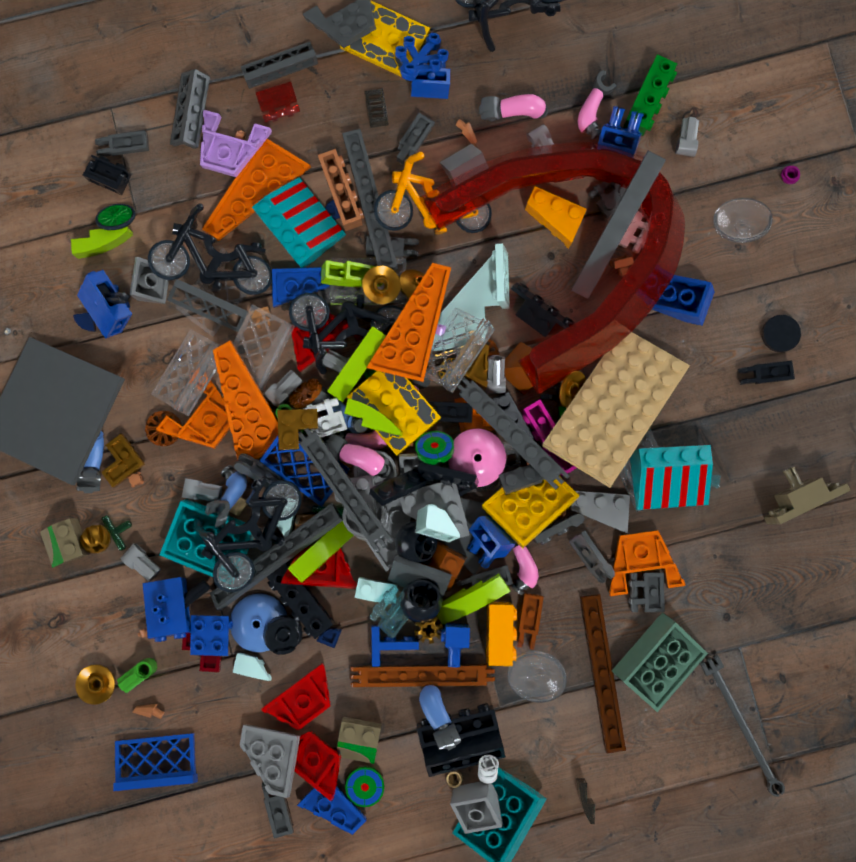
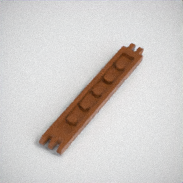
M448 665L351 666V671H358V674H351V679H358V682H351V687L486 686L487 682L495 681V677L487 676V674L495 673V669H487V665H460L457 668L448 667Z

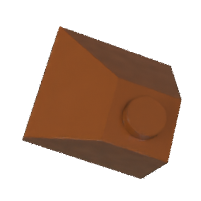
M520 342L505 359L504 376L510 384L524 395L552 364L539 352Z
M437 541L435 554L431 559L422 564L451 574L452 576L446 589L450 592L467 557Z

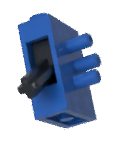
M104 270L88 273L83 284L80 286L81 288L77 294L78 298L105 339L122 333L132 316L129 310V294L118 292V285L112 284Z
M183 577L142 583L148 639H154L155 642L167 641V637L174 636V639L186 638V634L191 633L189 606L210 590L209 584L202 580L188 592L187 581Z

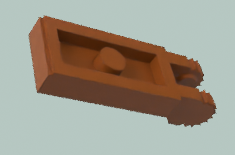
M524 593L518 627L517 647L522 648L524 633L531 634L529 649L534 650L544 596Z

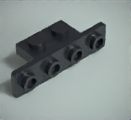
M516 282L512 286L511 290L525 299V302L515 315L541 335L546 337L556 323L571 334L575 331L577 326L574 325L575 322L572 319L562 316L556 307L547 305L541 296L531 293L525 284Z

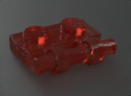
M291 82L256 92L261 111L269 110L268 114L263 115L265 122L271 120L275 122L278 121V118L291 117L295 113L300 112L298 104L291 106V103L297 102ZM281 106H285V107H286V108H284V109L275 111V108H278V107H281Z

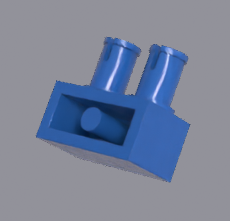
M446 61L441 62L438 72H422L418 74L415 80L411 81V97L448 99L450 69H446Z
M613 106L609 123L604 124L602 127L598 145L634 155L642 135L638 130L644 114L639 112L635 120L637 112L632 111L628 127L621 128L620 124L625 109Z
M490 515L478 517L469 529L474 539L467 548L470 549L471 553L477 554L482 547L485 553L478 560V563L482 562L481 566L483 568H489L495 558L506 557L516 544L510 535Z
M446 623L445 628L441 629V642H444L445 647L448 648V667H460L461 649L469 648V624Z

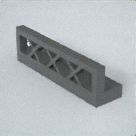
M307 42L243 65L241 69L250 89L317 65L318 61L311 43ZM309 49V51L300 54L301 51ZM253 68L256 69V70L251 71V72H248V73L246 72V71H248V70H250V69H253Z
M196 69L181 74L170 145L173 146L184 144L193 149L199 148L203 111L205 110L210 76Z
M178 279L175 280L167 298V301L236 332H239L244 319L247 318L249 313L238 306ZM176 288L185 292L186 300L179 302L172 298ZM188 293L194 295V297L189 298ZM200 298L203 300L205 307L197 310L193 308L190 300ZM188 301L190 306L184 304V302ZM206 301L211 303L212 305L207 306ZM218 306L223 315L216 318L212 317L208 308ZM206 309L208 314L201 311ZM231 314L240 316L237 326L230 325L226 316ZM224 317L226 322L221 321L219 319Z

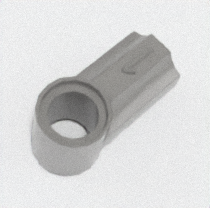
M683 118L675 154L695 157L698 149L697 133L699 120L696 118Z
M544 124L527 134L528 141L533 144L531 146L537 149L546 165L551 164L561 156L551 140L548 128Z
M329 349L324 356L323 364L340 373L350 357L346 358Z
M500 355L488 357V385L486 393L505 394V357Z
M290 370L278 383L270 386L264 393V396L276 407H279L286 403L290 397L289 395L303 380Z
M185 478L182 497L194 500H220L223 486Z
M133 543L120 558L125 565L135 569L148 582L155 578L161 570L147 556L146 551L136 543Z

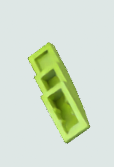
M372 326L327 392L343 403L366 371V367L386 335Z
M342 521L300 556L288 570L302 583L354 535L347 530Z
M498 573L486 582L480 581L467 590L463 588L444 600L437 617L442 624L457 620L509 593L510 588Z

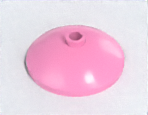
M470 429L459 434L454 439V453L448 460V464L452 470L477 475L479 481L477 487H482L493 483L502 474L506 464V452L501 440L495 434L484 429ZM476 454L481 455L479 462L474 460Z

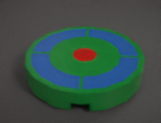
M429 431L424 433L415 443L417 456L427 464L435 465L441 461L444 463L454 453V441L445 432Z
M360 766L351 771L345 785L346 795L349 800L356 806L364 808L379 802L385 788L384 778L381 773L370 766Z

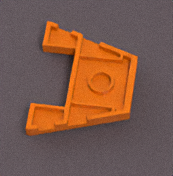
M202 370L192 382V385L206 394L207 397L183 427L166 415L156 430L160 433L215 449L230 430L224 398Z
M658 530L618 536L613 566L615 576L611 578L609 596L628 594L626 573L661 568L664 569L666 588L686 586Z

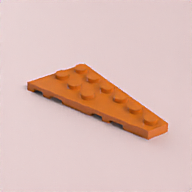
M266 139L234 179L202 230L220 241L255 213L252 207L266 195L303 175L311 168V165L269 139Z
M436 263L430 265L366 368L424 382L451 267Z
M229 340L213 349L217 372L219 373L226 413L234 441V449L237 459L241 453H246L248 456L250 455L254 459H258L265 454L278 436V419L234 344Z

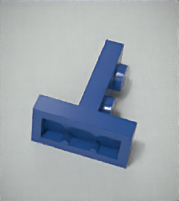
M380 624L372 625V667L381 665V650H419V639H415V636H404L403 640H396V637L388 636L384 637V640H380Z

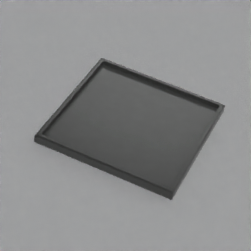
M29 337L0 397V451L75 486L125 379Z

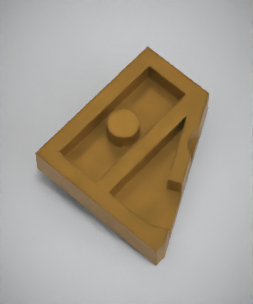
M472 336L453 371L486 388L488 385L489 345Z

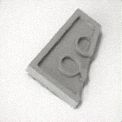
M575 491L579 498L570 506V510L628 534L630 495Z

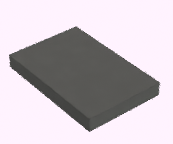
M396 555L387 581L405 587L415 580H428L438 587L443 599L452 575Z

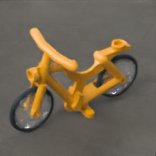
M417 152L409 156L404 162L402 172L393 171L392 183H398L396 190L383 192L378 196L374 204V215L377 222L383 228L392 231L405 228L413 217V205L409 197L404 193L405 189L423 215L424 226L428 229H433L438 225L435 234L446 233L447 228H444V223L456 221L457 225L466 232L478 233L489 225L492 216L491 206L486 198L477 193L466 194L464 191L465 189H482L483 184H478V180H467V184L456 183L452 186L450 194L439 195L432 189L434 185L433 179L411 174L414 162L424 158L423 152ZM411 182L422 184L424 192L433 200L430 212ZM458 198L453 213L439 215L443 203H449Z

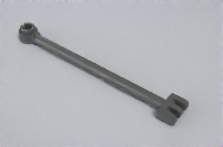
M716 654L713 656L716 664L709 658L706 660L709 668H707L704 662H701L700 666L706 676L713 675L767 778L768 792L773 796L780 797L777 791L783 795L785 786L774 777L719 670L724 668V665ZM773 784H777V791L772 790Z

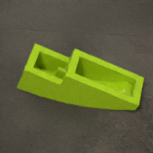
M128 227L119 230H89L90 238L71 239L72 255L81 259L103 254L127 241L133 236V232Z
M326 260L322 265L321 283L345 287H362L364 275L368 270L376 266L351 261L339 263Z
M348 398L344 414L363 419L361 426L398 436L403 435V432L385 415L364 403Z

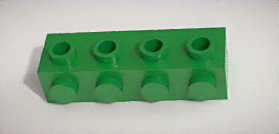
M658 54L656 55L623 125L624 128L628 127L631 112L636 111L635 120L639 112L644 114L638 130L642 133L641 136L645 134L646 130H651L654 124L652 117L654 114L658 115L662 104L659 102L661 98L665 99L670 88L667 85L669 81L673 82L677 74L675 68L678 63Z

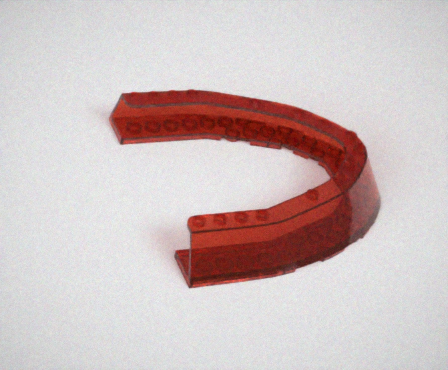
M592 142L562 143L533 147L487 161L420 196L419 199L437 229L441 230L510 191L526 188L531 185L594 177L596 180L607 183L613 182L627 189L643 157ZM660 172L639 208L648 223V232L644 246L621 281L594 313L538 344L531 350L530 354L518 361L537 394L564 380L570 372L583 369L619 344L651 311L672 280L683 249L685 218L668 181Z

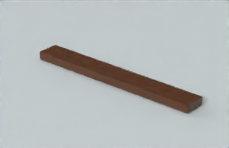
M600 594L580 596L605 751L607 754L626 751Z

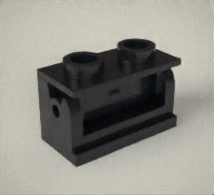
M91 155L95 161L90 160L82 175L91 183L123 195L131 178L127 167L120 163L112 164L109 159L101 155L99 157Z

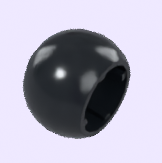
M410 522L402 526L395 538V548L399 556L422 564L431 559L435 554L437 539L415 533L416 522Z
M423 579L415 580L407 584L402 590L400 608L409 620L416 623H426L433 620L440 613L443 601L442 594L434 583Z

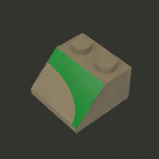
M78 518L66 519L40 531L52 568L90 555L81 545L82 529Z
M343 717L337 744V752L342 755L341 758L374 764L382 724Z

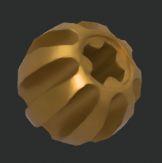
M91 525L85 528L81 535V545L89 553L98 554L105 551L111 542L109 531L102 525Z
M435 617L426 623H415V625L420 627V629L414 630L415 636L418 634L422 635L419 641L424 643L425 639H429V644L435 643L433 637L441 638V633H438L437 630L443 629L442 623L435 624L439 618ZM427 625H431V628L434 629V631H430V634H427L426 630L423 629L427 628Z

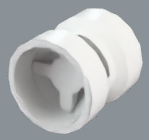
M484 755L479 760L478 778L483 783L490 784L497 779L499 763L496 757Z

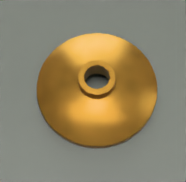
M376 266L368 270L364 275L362 288L365 296L370 301L376 304H387L398 296L401 282L393 269L387 266ZM377 284H383L384 289H378Z
M408 269L400 275V289L407 298L410 299L424 277V273Z
M580 371L570 372L561 384L560 401L565 408H568L586 382L585 375Z
M97 664L90 665L78 674L75 682L76 692L85 703L92 705L101 704L112 696L115 689V678L107 667ZM96 680H99L101 683L99 687L95 685Z

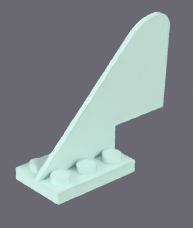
M503 243L495 244L492 256L440 313L438 324L446 326V330L442 336L435 334L432 351L466 347L472 336L486 344L485 307L501 306L502 309L510 308L508 252Z

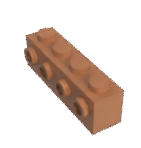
M336 149L319 154V162L344 230L348 231L362 226L364 215L361 207L357 208L355 202L358 199L355 190L351 191L349 184H352L349 174L344 173L342 168L345 167L342 155L338 156Z

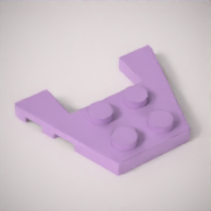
M204 110L200 165L208 170L237 177L270 136L272 130L269 127L254 123L248 141L216 133L222 117L218 113Z

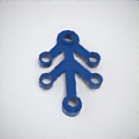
M430 33L427 36L426 44L419 53L414 46L415 39L412 36L404 37L403 46H397L395 49V56L399 58L402 64L400 67L401 76L408 81L415 80L418 74L422 72H438L441 62L447 61L449 55L447 50L439 49L441 38L437 33ZM407 50L413 59L411 63L406 57ZM431 50H438L437 54L428 55Z

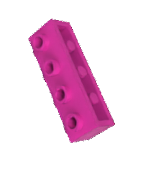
M538 400L524 408L521 412L525 423L530 425L533 430L531 433L536 442L539 441L543 445V442L555 427V423L541 400ZM542 448L567 474L577 468L546 448Z

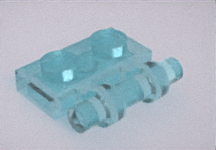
M392 586L389 591L383 594L384 598L373 607V612L369 616L373 621H376L379 616L382 618L378 626L389 638H394L408 620L400 608V596L398 598L395 596L399 591L395 586ZM389 603H391L392 606L387 612L385 608Z

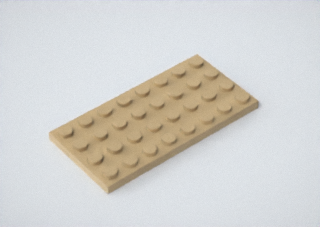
M623 327L543 442L542 447L611 488L690 365Z

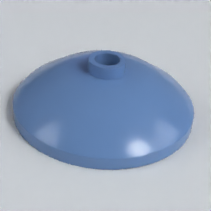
M262 593L249 595L240 600L231 613L230 621L233 622V627L230 629L234 640L248 651H269L263 640L264 629L273 618L287 615V612L281 602L271 595ZM254 621L260 622L259 628L254 626Z

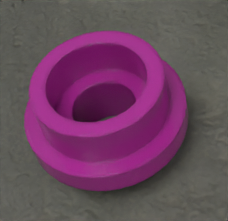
M786 166L781 172L782 181L789 185L795 184L800 179V170L796 166Z

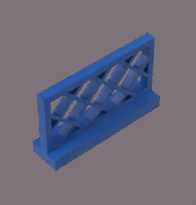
M277 436L260 459V462L284 480L294 483L303 494L322 507L332 494V489L327 490L330 486L326 484L320 472H311L309 463L313 462L311 459H308L309 456L300 443L299 450H279ZM294 451H301L304 454L305 460L295 461ZM290 452L292 461L282 462L281 453ZM277 453L279 463H271L266 458L269 454ZM337 460L347 474L350 468ZM296 464H306L307 473L298 474ZM293 465L294 474H286L283 466ZM321 475L323 484L313 485L312 476ZM299 477H308L310 486H302L299 482ZM324 488L325 496L322 500L315 495L314 489Z
M194 733L115 741V783H113V791L198 782L195 764ZM183 738H189L190 747L184 752L177 744ZM163 740H167L172 745L166 754L158 748ZM143 742H147L153 747L146 756L138 750ZM128 744L133 749L126 758L121 754V745ZM174 748L182 754L176 763L167 757ZM154 750L162 756L156 765L148 759ZM135 752L143 758L137 767L128 761ZM184 757L190 761V771H183L177 766ZM165 759L173 766L168 773H163L158 768ZM145 761L153 768L148 775H144L138 770ZM126 763L133 771L128 777H121V768Z

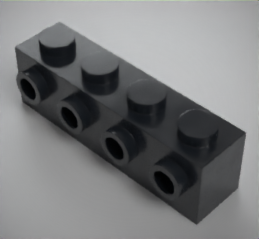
M286 562L267 576L269 580L267 583L273 591L277 590L281 595L279 597L281 602L286 607L289 605L293 611L291 614L297 622L301 621L303 623L305 633L309 637L313 636L316 639L335 622L306 585L281 583L282 578L290 567V564Z
M488 703L478 705V709L470 710L465 708L459 710L458 714L454 715L448 713L451 720L448 726L453 723L455 724L460 739L497 730L499 727L493 705L489 706ZM427 718L420 720V723L417 724L421 748L437 745L433 733L438 730L432 728Z
M499 729L461 738V742L449 751L447 749H439L438 745L422 748L429 777L478 765L480 758L484 755H492L497 760L506 758Z

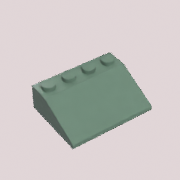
M662 612L614 667L612 672L658 712L708 653L674 620Z

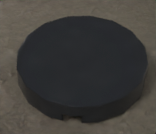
M776 315L768 319L762 328V340L765 346L775 352L782 353L795 348L801 338V328L798 322L787 315Z
M280 615L267 623L263 633L264 643L270 651L277 655L291 653L302 640V628L294 618Z

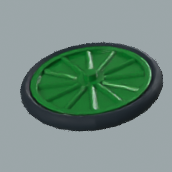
M113 204L100 210L96 215L95 222L97 226L104 230H119L130 225L134 221L136 213L127 204Z

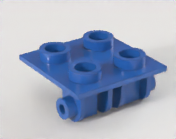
M191 615L190 655L228 656L229 629L233 627V622L229 621V616Z

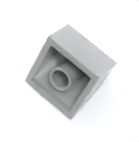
M480 781L460 785L453 789L450 805L465 834L502 827L498 794L492 783L486 784Z

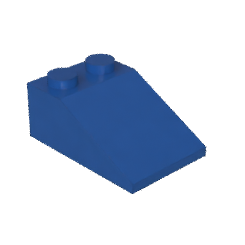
M656 272L644 306L683 322L703 326L715 291L711 282Z

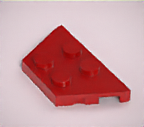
M322 308L314 313L316 326L325 318L326 310ZM330 313L326 324L317 330L318 334L336 317L335 315ZM307 319L300 325L308 327ZM343 320L323 341H335L337 335L349 328L348 322ZM295 327L291 330L297 369L299 372H302L315 362V357L312 349L303 348L304 337L310 336L309 331Z
M309 545L307 548L298 553L292 561L291 565L300 556H302L310 547H312V545ZM341 548L302 583L289 570H287L281 580L282 584L357 588V583L353 580L350 573L351 569L344 559L345 556Z
M324 663L317 666L262 707V712H267L276 717L277 720L283 723L286 722L291 727L300 730L331 707Z
M309 731L300 737L294 771L329 801H332L335 795L342 755L315 733Z

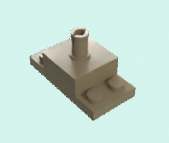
M794 466L783 471L791 487L774 495L779 507L768 512L769 515L765 516L764 519L767 524L780 525L851 490L847 483L839 484V482H835L833 484H825L823 478L801 481Z

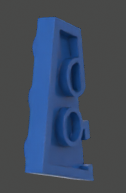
M322 267L272 269L273 307L289 303L301 294L316 293L330 288V285L321 283Z
M337 786L332 801H329L313 788L297 804V806L313 812L314 815L330 821L331 824L352 835L367 821L366 816Z

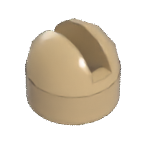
M458 770L451 771L446 778L448 785L453 788L459 787L463 781L461 772ZM454 774L457 775V779H458V782H457V783H456V781H455V776H454Z

